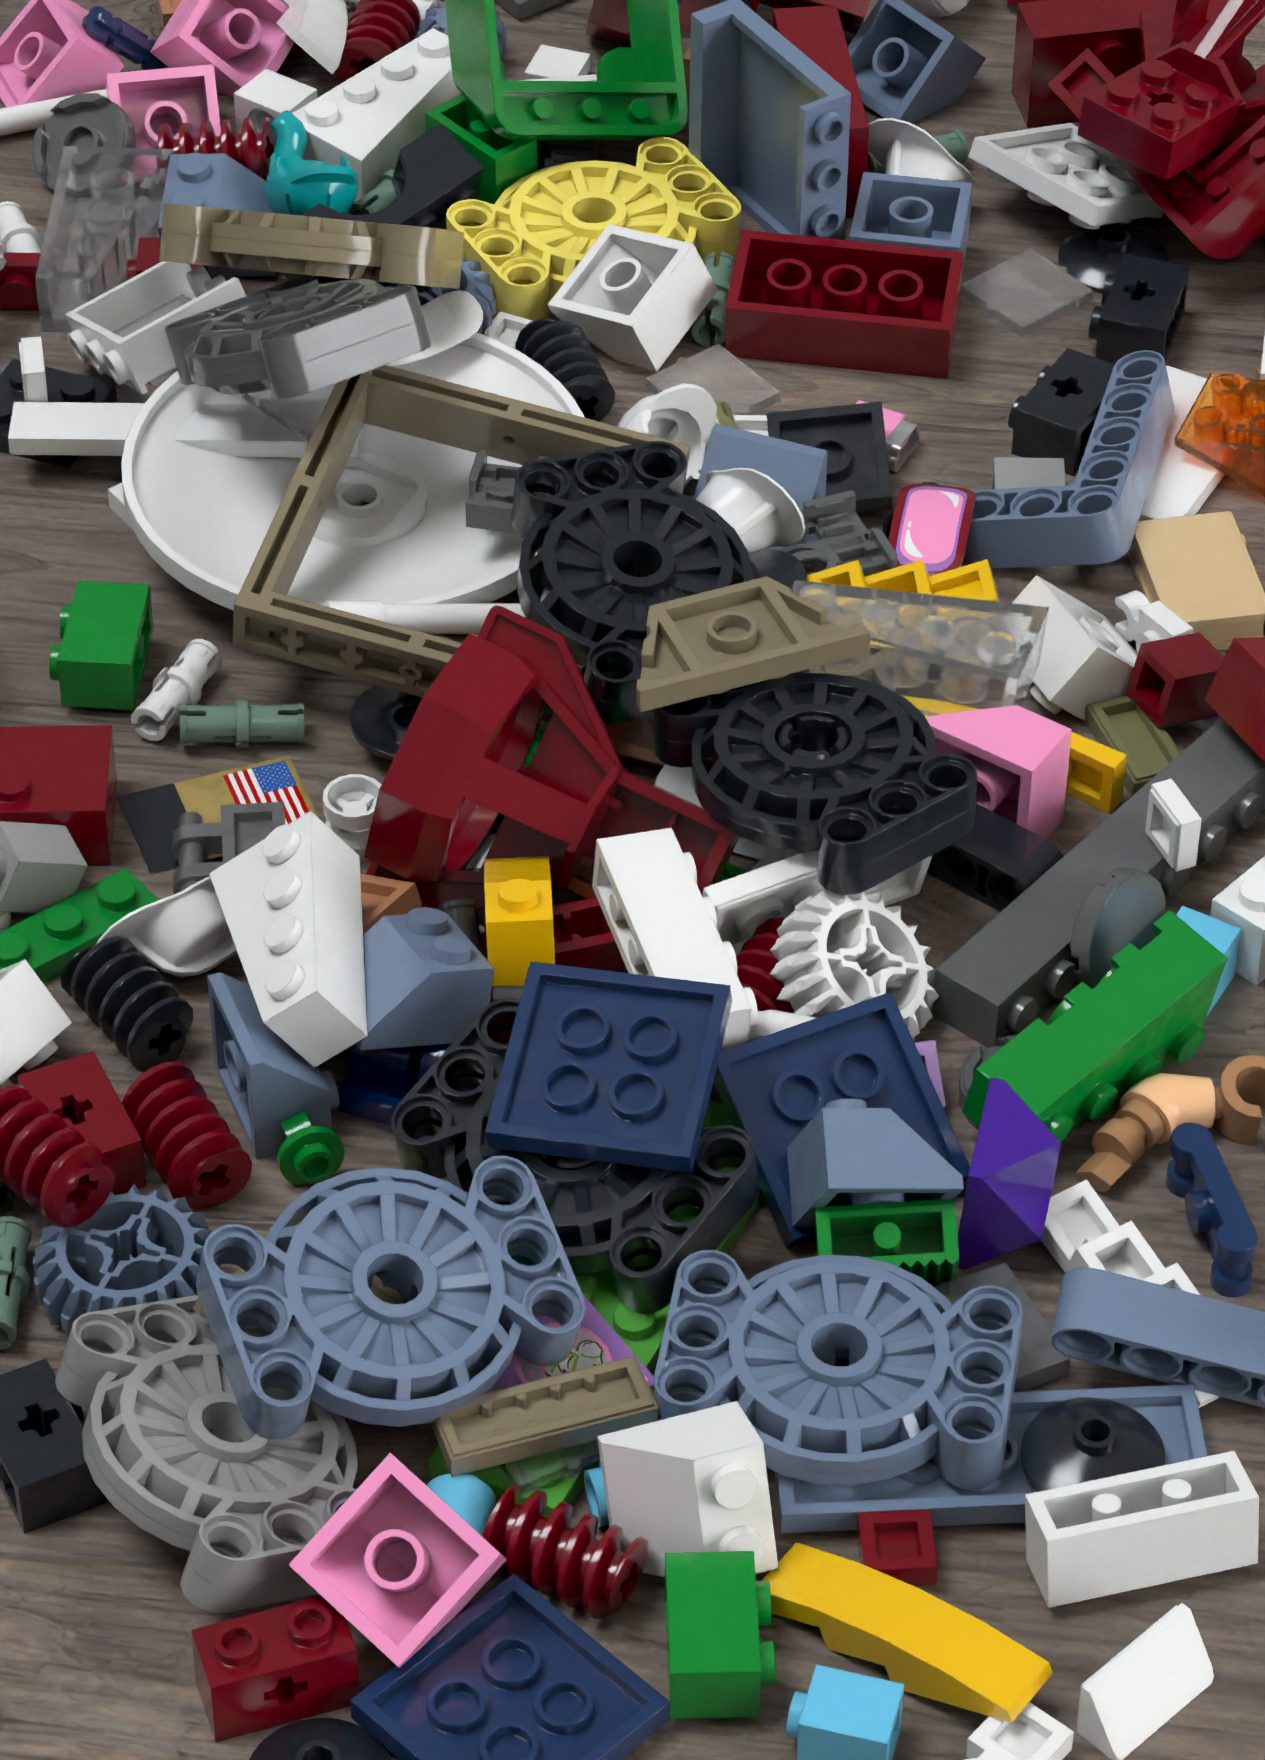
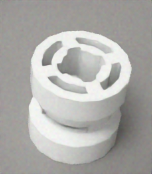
M349 774L336 778L326 786L323 792V813L327 819L325 825L360 856L361 863L369 861L364 858L378 792L382 784L366 775Z

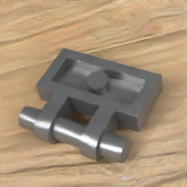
M284 802L221 805V822L203 823L202 816L196 812L181 814L178 818V828L172 835V853L174 858L179 861V868H177L173 875L174 894L185 890L206 877H210V872L264 840L275 828L285 825ZM209 854H223V862L204 863V860H206Z

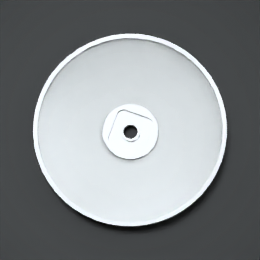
M477 332L458 345L431 357L408 364L391 366L584 417L571 394L545 368L522 352ZM176 371L154 391L132 422L125 440L121 461L122 487L128 519L138 540L148 554L169 575L202 597L234 611V603L301 460V458L237 457L175 441L174 439L187 420L203 404L326 405L335 384L301 396L275 399L272 389L254 393L223 394L211 387L196 384L183 385L181 384L178 371ZM364 423L360 434L359 458L348 459L287 596L324 605L326 600H377L386 604L490 603L517 589L521 547L525 538L517 533L466 527L465 503L467 498H469V475L477 453ZM487 456V463L513 467L523 466ZM365 502L370 503L368 505L360 506Z

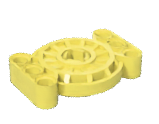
M655 137L642 142L638 147L636 166L620 162L597 160L575 161L554 165L520 178L504 190L495 204L476 199H466L452 204L446 213V230L464 232L463 252L465 253L466 260L480 262L482 272L490 274L493 296L496 298L495 316L500 311L532 321L549 318L550 308L548 303L608 224L692 243L702 261H704L707 255L715 252V266L719 265L720 252H726L736 258L741 234V204L739 200L689 152V149L684 144L669 137Z

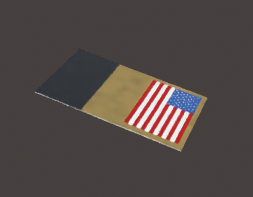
M289 755L117 797L150 874L179 867V861L174 858L172 853V835L178 828L179 816L185 812L200 814L203 823L221 822V805L284 802L285 824L287 825L309 811L318 817ZM209 854L206 860L222 857L223 854Z

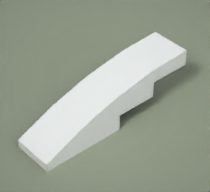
M283 0L289 8L277 21L279 27L304 51L333 74L339 67L346 42L348 16L344 0Z
M1087 1179L1050 1197L1041 1241L1065 1273L1075 1268L1089 1267L1200 1295L1178 1263L1167 1268L1163 1266L1132 1220L1119 1226ZM1195 1390L1198 1408L1220 1398V1396Z

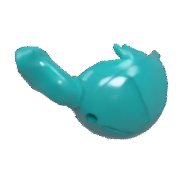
M283 111L270 123L271 128L276 133V144L274 153L270 157L267 181L264 182V193L269 207L274 213L303 215L316 205L322 204L332 210L347 214L358 192L357 174L351 168L349 160L342 155L340 166L330 165L327 162L304 160L303 155L308 143L307 130L303 123L290 111Z

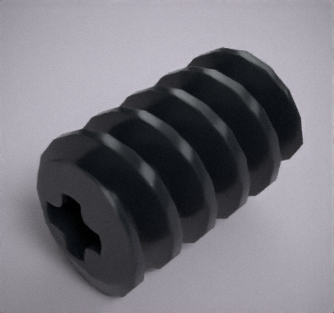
M549 318L530 321L520 331L515 342V349L531 358L553 375L574 398L585 418L600 422L609 414L615 403V391L582 328L570 321H557Z
M116 936L105 939L93 947H88L78 952L67 962L60 975L61 987L86 1012L95 1025L100 1027V1030L128 1058V1061L137 1071L145 1072L153 1066L177 1059L186 1042L185 1035L189 1032L194 1020L193 1008L184 998L179 997V993L170 983L165 982V978L156 968L151 967V963L142 953L137 952V948L128 938Z

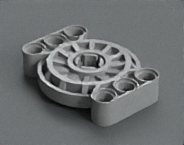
M198 1295L93 1311L80 1315L73 1322L56 1374L55 1384L57 1390L66 1400L73 1404L89 1408L82 1429L83 1455L95 1484L114 1508L142 1530L173 1546L190 1551L180 1582L183 1595L191 1604L202 1610L213 1613H228L319 1594L289 1564L357 1490L353 1488L358 1466L355 1440L344 1417L329 1412L310 1400L304 1424L295 1434L284 1439H269L261 1437L252 1431L243 1419L208 1321L192 1310ZM274 1387L263 1390L265 1394L276 1400L282 1401L293 1398L290 1393L281 1388Z

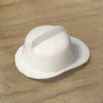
M894 118L877 119L868 124V149L885 167V174L973 183L972 188L974 187L975 179L973 174L965 166L957 162L924 129L907 121Z
M750 468L713 470L706 474L707 485L695 500L716 511L736 530L748 553L765 550L768 547L792 545L803 538L806 529L801 511L786 490L769 476Z
M210 877L196 882L179 893L145 905L125 915L111 925L97 941L98 944L105 939L116 936L128 938L137 948V952L142 953L153 965L163 972L181 978L209 971L237 953Z

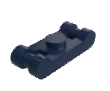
M1196 1123L1178 1125L1171 1135L1170 1154L1173 1159L1167 1167L1166 1186L1174 1195L1185 1198V1212L1188 1224L1193 1233L1201 1232L1214 1260L1210 1274L1211 1287L1215 1292L1225 1297L1242 1296L1249 1291L1251 1286L1253 1268L1250 1261L1256 1253L1257 1232L1209 1130Z

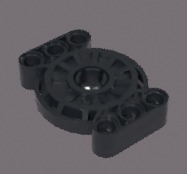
M649 441L538 459L525 463L518 469L515 477L511 521L515 531L525 538L522 542L517 578V591L521 610L527 619L565 637L576 663L586 667L584 681L604 723H621L654 717V709L644 712L639 711L637 708L636 692L637 679H640L642 670L641 654L643 642L647 638L646 623L649 606L753 580V569L748 550L736 530L716 511L683 494L687 468L686 456L680 448L664 441Z
M810 669L788 674L782 678L768 679L729 689L724 693L710 694L654 709L656 756L661 762L669 766L679 768L692 767L693 789L701 806L716 822L742 838L769 847L795 851H817L818 881L826 890L832 893L854 895L867 891L966 837L974 830L976 825V766L971 760L961 755L951 753L936 754L935 735L926 717L908 699L885 686L852 676L810 673Z
M501 999L490 1003L480 1011L393 1111L391 1127L403 1169L419 1171L439 1179L447 1177L448 1182L461 1190L469 1192L475 1169L482 1161L493 1156H509L520 1160L528 1166L534 1175L573 1273H596L611 1268L617 1296L627 1309L637 1313H654L664 1309L671 1302L677 1270L682 1260L690 1254L701 1250H716L752 1207L760 1194L756 1149L751 1136L743 1129L732 1125H719L704 1130L703 1125L692 1173L488 1147L485 1130L508 1044L504 1043L509 1042L520 1001L516 999ZM468 1088H476L468 1092H461ZM424 1136H433L426 1140H418ZM726 1167L737 1168L730 1172H718V1170ZM496 1195L486 1196L493 1203L511 1205L503 1197ZM684 1216L696 1217L693 1220L687 1222L675 1221L676 1219ZM521 1255L511 1256L518 1264L525 1266L536 1265L528 1257ZM641 1266H654L653 1269L645 1272L633 1271Z

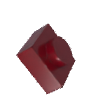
M5 252L3 257L6 260V264L0 270V311H48L50 290L46 253Z
M930 1509L859 1512L857 1514L856 1531L861 1564L913 1586L937 1584L938 1564Z

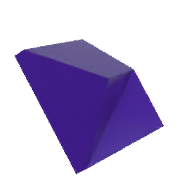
M993 1077L990 1078L958 1230V1268L963 1270L1042 1239L1061 1142L1007 1082Z

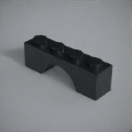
M438 124L400 150L392 178V184L398 199L391 206L372 214L350 215L318 204L301 216L437 228L439 223L446 219L447 209L452 204L466 199H478L479 192L477 189L484 167L441 124ZM282 273L289 281L313 276ZM315 276L318 278L319 285L337 281L351 280L345 278Z

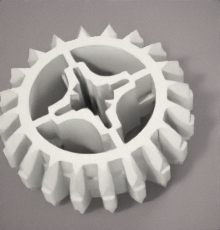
M824 889L814 897L809 896L796 905L795 911L790 913V916L785 918L782 925L776 929L780 938L776 940L770 952L779 962L776 963L770 975L783 982L784 985L777 1000L790 1002L795 1011L794 1014L817 1018L892 992L914 1041L915 1036L920 1033V1030L933 1017L929 1008L932 1007V1003L939 997L937 992L929 985L935 978L936 969L925 962V958L932 947L919 945L914 936L918 925H906L900 919L901 905L885 908L880 891L866 895L864 892L854 895H841Z

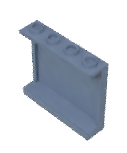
M727 0L692 13L689 152L739 200L741 208L769 233L845 240L851 93L743 1Z

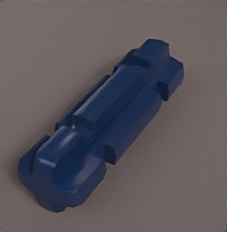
M94 6L90 9L88 15L83 17L82 27L86 29L90 37L99 42H106L108 48L134 64L141 63L142 69H164L167 66L150 53L156 43L154 39L148 40L146 34L119 17L112 18L113 14L103 7Z

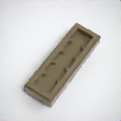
M631 1356L484 1393L468 1404L438 1416L430 1424L450 1475L454 1477L598 1440L597 1436L658 1421L659 1408L636 1356Z

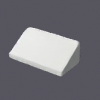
M1183 1603L1179 1606H1174L1081 1684L1076 1732L1111 1760H1123L1212 1684L1214 1679L1213 1668L1190 1608Z

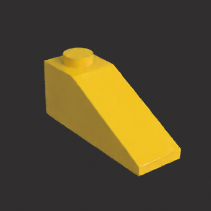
M549 856L484 859L488 962L494 968L492 987L524 985L530 962L555 964Z

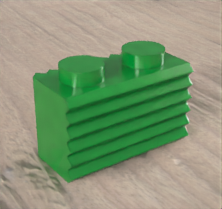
M954 1199L815 1208L817 1256H860L891 1263L923 1278L927 1282L930 1280L936 1286L942 1280L949 1282L957 1279L959 1248Z

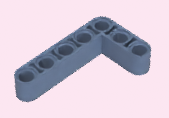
M1149 350L1132 352L1123 356L1114 365L1073 486L973 491L976 495V501L964 556L968 565L988 559L990 568L1092 565L1110 563L1128 552L1174 414V402L1165 359L1160 353Z
M1089 1267L1075 1268L1067 1271L1062 1276L1051 1344L1061 1354L1076 1360L1173 1385L1194 1384V1388L1197 1391L1265 1408L1264 1311Z

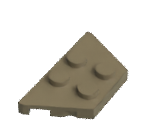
M768 576L649 606L646 623L647 638L644 639L641 654L640 679H637L636 685L637 708L640 712L710 694L724 693L729 689L768 679L782 678L791 673L869 654L870 632L866 627L858 623L845 630L828 621V608L810 598L793 594L789 587Z

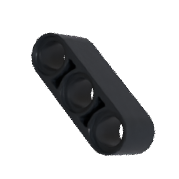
M976 803V825L974 830L961 840L933 854L927 874L1001 912L1064 856L1047 839Z

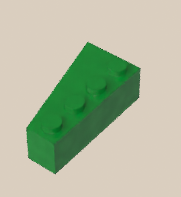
M1169 910L1153 923L1152 931L1155 934L1151 942L1141 950L1132 943H1129L1111 958L1110 965L1113 968L1105 974L1096 987L1091 989L1082 981L1064 996V1000L1053 1012L1048 1026L1037 1018L978 1066L962 1113L980 1127L990 1078L1002 1079L1007 1082L1056 1138L1062 1142L1073 1127L1087 1118L1092 1121L1099 1119L1111 1108L1117 1098L1125 1094L1141 1080L1158 1074L1161 1069L1175 1060L1179 1063L1185 1062L1196 1053L1205 1039V1032L1202 1028L1228 958Z

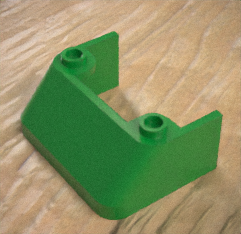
M445 0L453 81L457 89L491 129L506 139L648 140L655 137H670L678 133L685 126L688 118L677 0H626L631 48H615L604 54L597 65V81L506 80L505 68L499 57L494 0Z

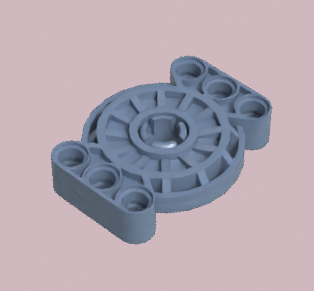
M493 1156L482 1161L475 1169L468 1193L448 1181L419 1171L385 1167L348 1171L319 1182L286 1207L270 1228L267 1238H264L252 1228L241 1224H226L214 1229L206 1238L196 1280L198 1297L243 1419L252 1431L261 1437L269 1439H284L295 1434L304 1424L310 1400L329 1412L365 1424L402 1427L434 1422L438 1416L462 1407L477 1396L492 1389L510 1364L514 1352L527 1362L538 1366H553L564 1361L572 1351L586 1309L583 1294L534 1175L527 1165L509 1156ZM496 1195L503 1197L511 1205L493 1203L486 1196ZM521 1255L528 1257L536 1265L525 1266L518 1264L511 1256ZM221 1264L237 1265L245 1270V1273L238 1275L228 1274L219 1269L218 1266ZM381 1274L380 1278L383 1287L397 1289L406 1295L408 1299H415L405 1304L383 1302L370 1290L374 1275ZM535 1317H551L559 1322L561 1327L552 1328L544 1326ZM255 1325L266 1330L269 1335L265 1337L250 1336L243 1332L241 1327ZM481 1365H489L473 1377ZM274 1387L281 1388L290 1393L293 1398L282 1401L276 1400L265 1394L263 1390Z
M701 1250L690 1254L682 1260L677 1270L654 1374V1399L659 1408L658 1421L737 1401L763 1441L766 1467L783 1476L816 1484L859 1485L891 1479L923 1465L932 1458L944 1479L952 1485L966 1490L981 1489L994 1483L999 1478L1003 1469L1019 1362L1023 1315L1022 1304L1017 1296L1009 1290L990 1285L971 1289L952 1305L945 1295L923 1278L891 1263L860 1256L819 1255L791 1260L762 1271L747 1280L735 1259L726 1253L716 1250ZM836 1359L849 1360V1366H835Z

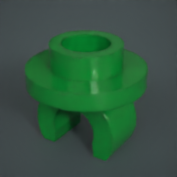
M305 1110L280 1121L287 1139L279 1148L277 1164L286 1180L296 1185H313L328 1179L340 1168L344 1160L345 1149L339 1135L335 1131L323 1126H312Z

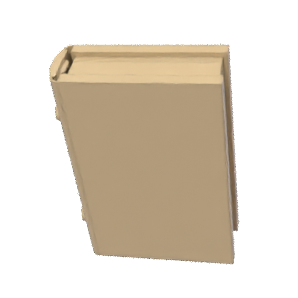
M1224 511L1138 522L1132 546L1129 548L1127 555L1141 592L1146 596L1150 604L1159 600L1193 627L1194 633L1200 632L1217 650L1229 649L1233 638L1265 637V592L1246 548L1244 534L1240 533L1232 512Z

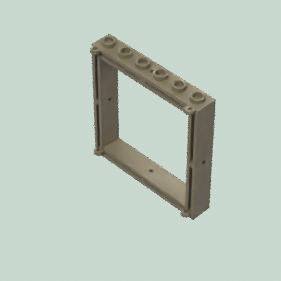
M387 365L338 382L331 392L234 603L232 646L246 649L253 655H268L423 697L462 644L287 596L364 423L478 453L480 450H487V456L520 465L538 460L539 456L551 458L649 441H664L682 450L686 456L688 467L690 446ZM578 665L579 670L584 678L586 667ZM545 703L539 729L546 731L554 714L547 703Z

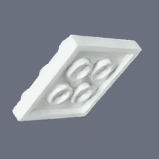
M1072 123L974 137L968 157L987 167L986 173L990 177L1021 186L1028 190L1027 196L1031 200L1047 206H1056L1069 213V220L1080 227L1099 229L1100 225L1116 222L1128 224L1133 219L1144 217L1161 218L1165 214L1106 149L1077 135L1079 127Z

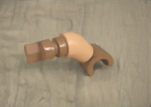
M1247 1055L1237 1057L1225 1067L1218 1086H1213L1210 1077L1159 1073L1141 1080L1123 1095L1120 1100V1109L1116 1112L1114 1118L1109 1119L1094 1134L1092 1146L1095 1153L1075 1173L1081 1181L1087 1179L1094 1190L1108 1191L1144 1155L1146 1149L1151 1148L1155 1143L1167 1142L1171 1138L1173 1130L1178 1125L1184 1123L1200 1124L1207 1129L1212 1128L1214 1123L1217 1130L1227 1138L1241 1144L1254 1145L1262 1120L1260 1107L1265 1108V1056Z

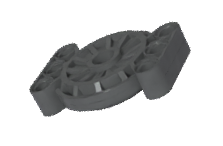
M315 276L299 278L180 319L165 327L181 384L211 387L223 394L254 393L272 389L275 399L293 398L319 390L417 354L432 345L416 287H383L376 281L369 279H352L319 285L318 278Z

